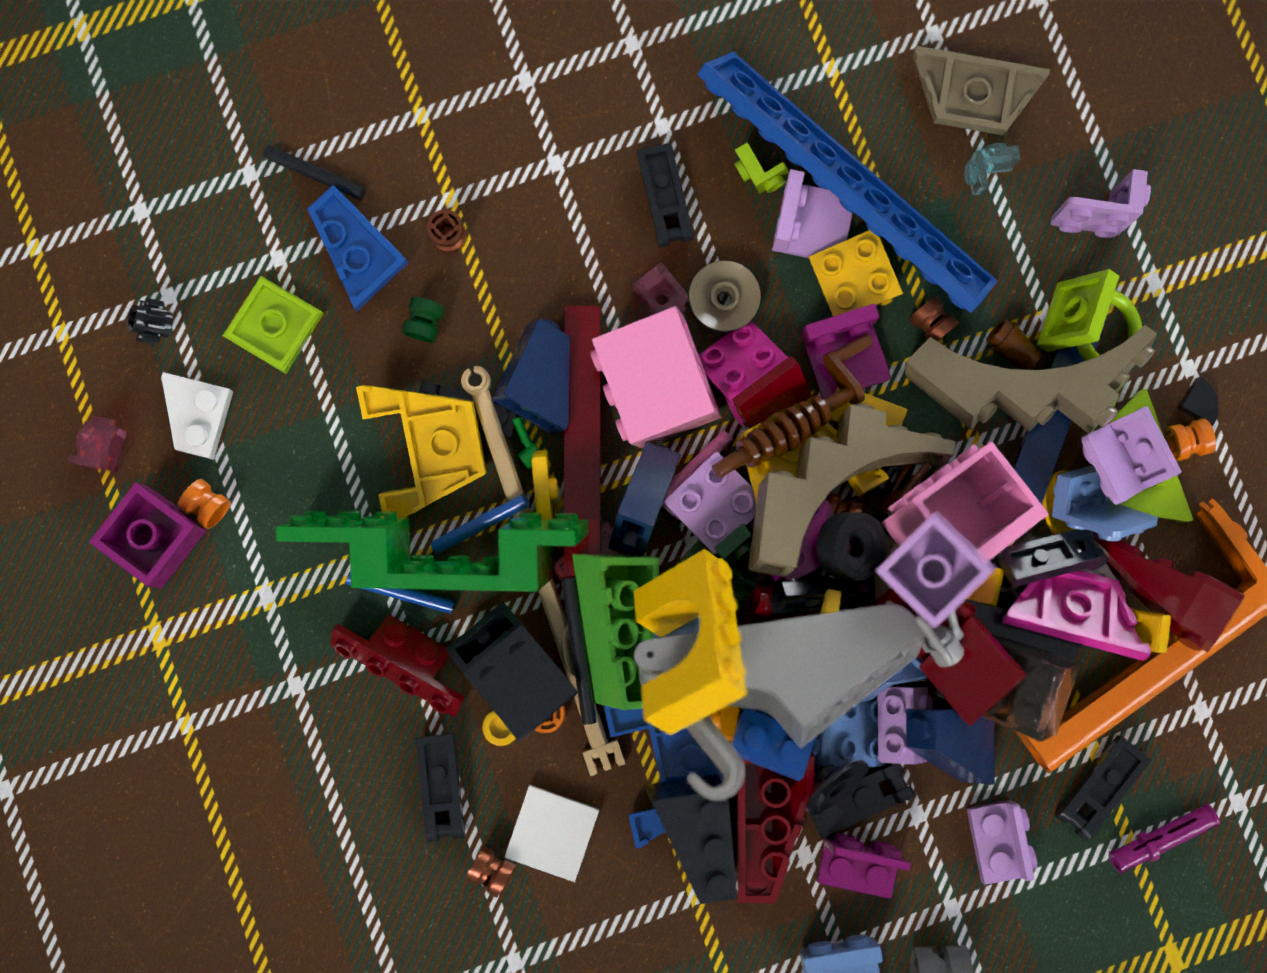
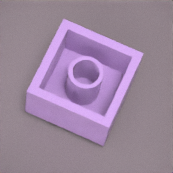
M937 511L876 572L935 629L996 567Z

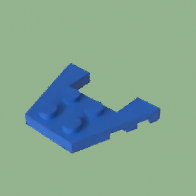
M604 706L611 737L649 729L661 782L687 779L691 773H695L699 777L718 774L722 782H724L722 772L686 728L669 735L644 720L643 708L621 710ZM654 807L628 813L636 848L643 847L655 837L666 832Z

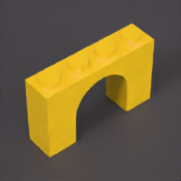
M705 549L634 590L636 622L659 637H663L689 621L700 617V629L697 640L685 659L669 671L641 685L644 720L669 735L747 695L744 679L746 669L742 662L740 650L741 635L737 628L735 615L737 605L731 586L732 572L723 559L716 558Z

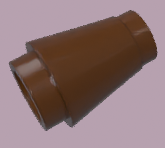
M1006 319L1002 320L986 338V341L991 345L990 350L1022 366L1026 370L1031 369L1041 358L1042 354L1037 351L1036 347L1016 322L1010 323Z

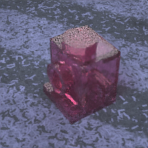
M661 262L633 284V294L636 298H639L652 315L676 306L681 314L687 310L684 306L688 301L687 292ZM660 294H664L669 298V301L664 305L656 301V297Z
M93 416L92 421H85L83 429L79 431L76 439L77 456L70 455L68 462L81 467L117 473L127 431L115 427V420Z

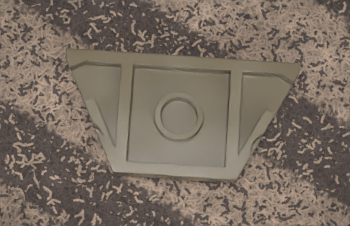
M916 46L912 56L935 124L1002 136L1050 73V69Z

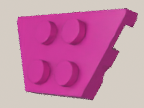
M1081 570L1029 583L1002 619L1004 624L1142 661L1150 655L1148 643H1141L1134 628L1138 621L1132 609L1125 601L1126 595L1120 582Z

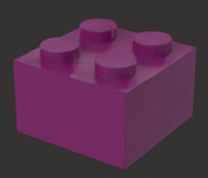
M135 482L89 543L147 587L163 588L207 529L151 487Z

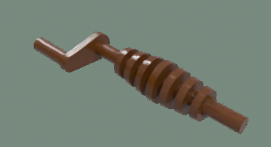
M864 333L837 350L823 355V362L840 390L825 399L813 396L807 399V401L795 404L794 407H787L781 412L778 411L769 416V419L764 420L758 425V428H754L747 434V437L741 438L736 443V452L712 465L715 476L720 479L744 464L753 468L760 465L761 462L772 460L774 456L779 457L786 454L787 451H793L799 447L800 443H804L809 439L810 435H814L819 431L821 426H825L831 421L832 411L847 402L852 405L863 402L865 399L863 388L843 362L873 345L871 337Z

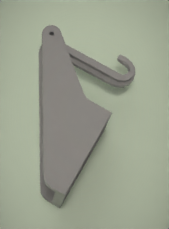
M895 604L738 626L737 628L741 635V657L746 669L744 679L747 695L727 706L769 713L801 749L918 657L925 634L911 612ZM698 633L650 639L641 642L634 652L635 662L640 673V684L643 685L681 663L693 648ZM708 716L685 727L724 776L722 785L713 788L708 786L695 773H691L688 775L690 785L702 797L713 801L725 800L735 795L741 788L745 777L744 763L739 753Z

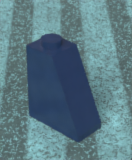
M539 318L526 325L495 390L492 401L545 431L555 434L566 430L569 424L570 336L560 331V326L555 322Z
M645 443L618 510L608 546L609 549L625 555H645L681 454L672 451L664 445Z
M953 707L906 709V748L960 782L993 785L995 784L994 709L991 708L976 723L970 726L964 722Z

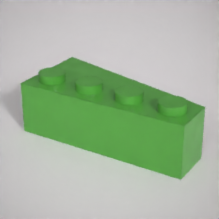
M572 554L594 701L596 704L621 710L642 709L640 673L635 662L634 652L641 642L653 639L654 633L636 622L634 590L658 577L659 558L618 554Z

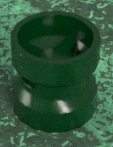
M411 297L408 306L410 311L409 319L404 321L401 333L416 340L436 343L439 333L436 327L438 321L443 319L446 308L437 302L425 298Z

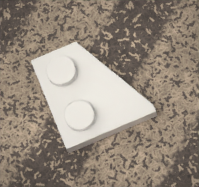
M163 372L161 378L174 449L214 460L234 391Z

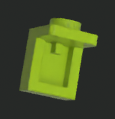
M748 142L735 149L740 159L734 163L744 182L749 179L752 180L759 194L765 190L767 193H771L786 183L785 178L788 177L789 171L784 162L764 172Z

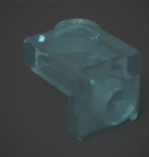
M995 143L985 147L984 150L975 151L964 169L966 184L971 185L973 195H980L988 186L987 174L1012 171L1021 159L1019 145L1006 147L1005 143Z

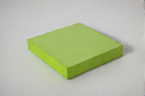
M260 276L223 336L287 374L324 314L307 302Z

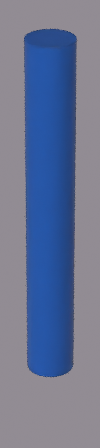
M522 493L431 541L433 551L436 554H440L530 506L529 499Z
M349 572L346 584L351 586V574ZM361 588L452 614L456 601L418 589Z

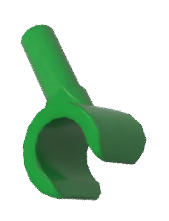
M518 417L512 421L525 448L517 455L525 466L530 469L532 468L533 453L539 451V449L529 437L521 417Z

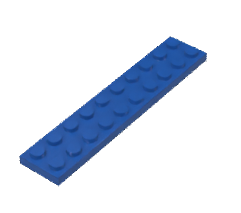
M731 52L703 65L697 75L705 81V86L711 93L722 96L732 105L731 108L735 114L751 121L759 128L758 132L765 140L776 143L782 148L790 162L797 166H802L812 175L813 181L819 187L830 190L836 195L844 209L851 213H856L867 222L866 226L873 234L884 237L891 243L898 256L914 263L921 270L922 276L928 282L935 285L938 284L948 293L949 299L957 307L965 308L971 313L998 282L737 54Z

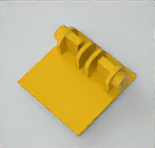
M870 230L809 256L833 316L874 303L875 306L878 304L879 306H884L893 301L892 298L903 294L880 237L873 234Z

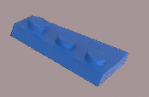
M334 185L307 209L356 311L360 310L409 264L407 259Z

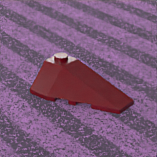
M1094 533V544L1097 548H1102L1108 558L1106 564L1111 572L1150 611L1171 615L1169 631L1180 637L1179 641L1183 645L1196 651L1202 649L1208 652L1217 642L1246 595L1201 572L1195 571L1192 577L1181 573L1174 567L1173 561L1163 557L1160 560L1144 558V553L1139 548L1123 541L1104 540L1098 537V533Z
M812 753L810 754L803 779L800 781L742 759L745 777L741 788L736 792L738 903H776L790 864V856L803 827L802 822L807 811L806 804L814 790V754Z

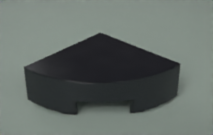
M1199 376L1193 381L1178 409L1196 420L1206 419L1212 426L1215 424L1218 415L1217 396L1211 385Z

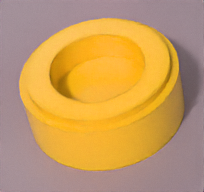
M494 711L488 713L482 726L485 738L497 746H504L513 742L516 739L497 714Z

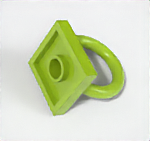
M1107 269L1058 282L1037 346L1046 352L1076 346L1084 361L1099 357L1100 355L1094 349L1092 342L1099 341L1110 304L1117 307L1122 313L1127 324L1128 339L1143 327L1142 321L1135 305L1128 297L1115 290L1119 275Z

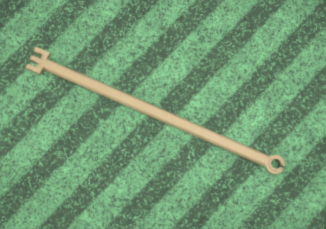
M474 366V373L482 376V383L477 387L469 384V379L472 376L469 368L464 371L461 383L464 390L472 395L506 499L509 501L524 492L489 392L491 387L490 375L484 368ZM527 507V508H525L524 510H522V511H520V512H518V513H516V514H514V515H512V516H513V518H519V514H520V513H531V512H530L529 507ZM552 578L538 593L567 679L577 690L576 678L567 670L561 655V640L568 623ZM576 694L574 699L581 717L578 694ZM595 701L597 722L583 725L591 748L582 752L590 776L598 774L597 766L594 762V759L600 758L604 771L612 769L608 754L614 753L618 766L626 764L618 739L608 742Z

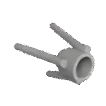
M887 601L885 605H890L893 603L891 601ZM955 609L947 616L950 626L948 629L945 626H937L935 629L931 628L922 616L916 617V622L926 635L921 647L924 652L932 655L936 664L940 667L956 664L964 654V649L959 642L964 637V634L958 625Z

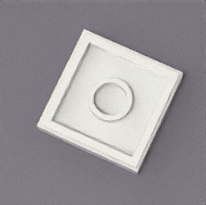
M530 784L504 858L575 882L599 813V808Z

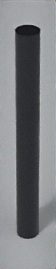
M565 576L561 578L576 685L579 692L581 720L583 725H590L596 723L597 719L576 576Z

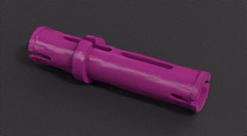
M1206 803L1202 807L1148 834L1146 832L1137 834L1136 840L1108 852V857L1115 870L1122 875L1125 871L1147 860L1154 862L1160 859L1161 853L1187 842L1189 839L1213 827H1218L1220 824L1219 817L1215 810Z

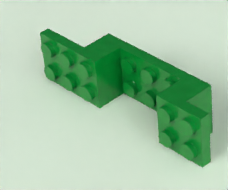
M325 510L304 511V515L290 516V522L276 526L277 542L350 543L351 588L538 592L553 578V546H576L589 535V520L578 519V514L559 513L556 514L554 519H541V513H520L519 518L510 519V523L498 529L499 556L484 557L483 562H470L469 556L462 555L449 556L447 561H434V556L416 555L412 556L410 561L409 517H397L396 511L374 512V516L361 517V511L354 510L341 511L339 516H326Z

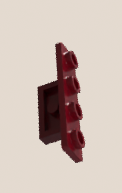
M390 614L386 616L369 641L340 624H336L333 628L330 645L334 647V650L339 655L347 659L353 658L365 665L367 670L373 675L386 677L395 682L406 694L417 695L428 701L436 711L442 714L448 713L454 717L457 716L465 697L435 680V677L450 656L445 650L447 647Z

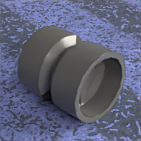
M965 945L944 946L941 952H937L934 946L912 947L910 951V973H973L970 952Z

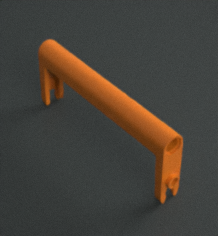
M1214 499L1208 501L1209 506L1204 501L1200 502L1198 505L1201 510L1195 515L1241 579V584L1235 590L1246 596L1217 642L1208 652L1202 649L1200 651L1190 649L1179 641L1180 637L1172 634L1168 637L1167 653L1150 651V655L1144 661L1136 660L1041 730L1011 691L992 707L998 717L1004 715L1029 752L1046 772L1051 773L1267 615V567L1248 543V536L1245 530L1238 523L1233 522Z

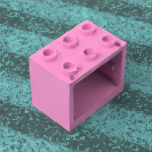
M676 306L592 339L595 350L590 351L597 371H602L608 384L603 385L604 393L610 406L615 405L619 412L620 419L616 420V425L623 441L628 440L631 445L642 449L646 442L655 444L722 418L685 317Z
M991 441L980 450L974 444L952 462L946 464L930 476V478L904 495L888 508L892 515L881 522V524L900 547L933 513L938 511L976 549L990 560L1049 513Z

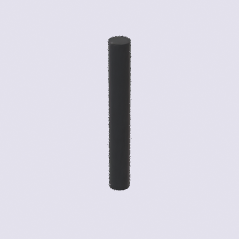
M270 145L264 151V159L329 187L334 185L339 191L361 200L365 194V186Z

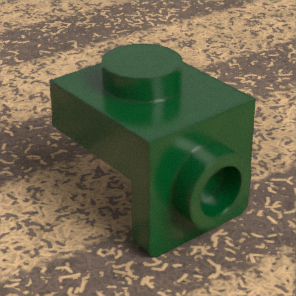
M742 523L716 545L714 549L724 560L733 563L744 560L750 555L753 527L749 523L747 525Z

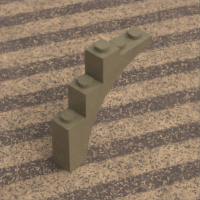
M1144 325L1124 343L1099 357L1072 366L1046 370L1006 369L983 364L953 352L930 337L905 362V377L970 430L979 421L982 423L987 422L995 413L997 407H999L1029 432L1038 423L1042 426L1045 425L1058 409L1090 434L1098 425L1104 428L1117 414L1118 410L1114 408L1120 395L1117 392L1129 380L1131 375L1128 372L1135 365L1141 368L1155 352L1152 345L1157 333Z
M851 404L839 417L836 443L828 437L810 438L799 450L796 478L787 471H774L772 473L769 472L759 483L748 570L786 577L797 567L802 539L813 514L826 496L838 485L861 473L884 466L923 465L925 462H929L931 466L940 467L955 455L956 441L943 439L937 433L921 434L911 432L901 425L885 426L886 412L875 410L874 407L868 404Z

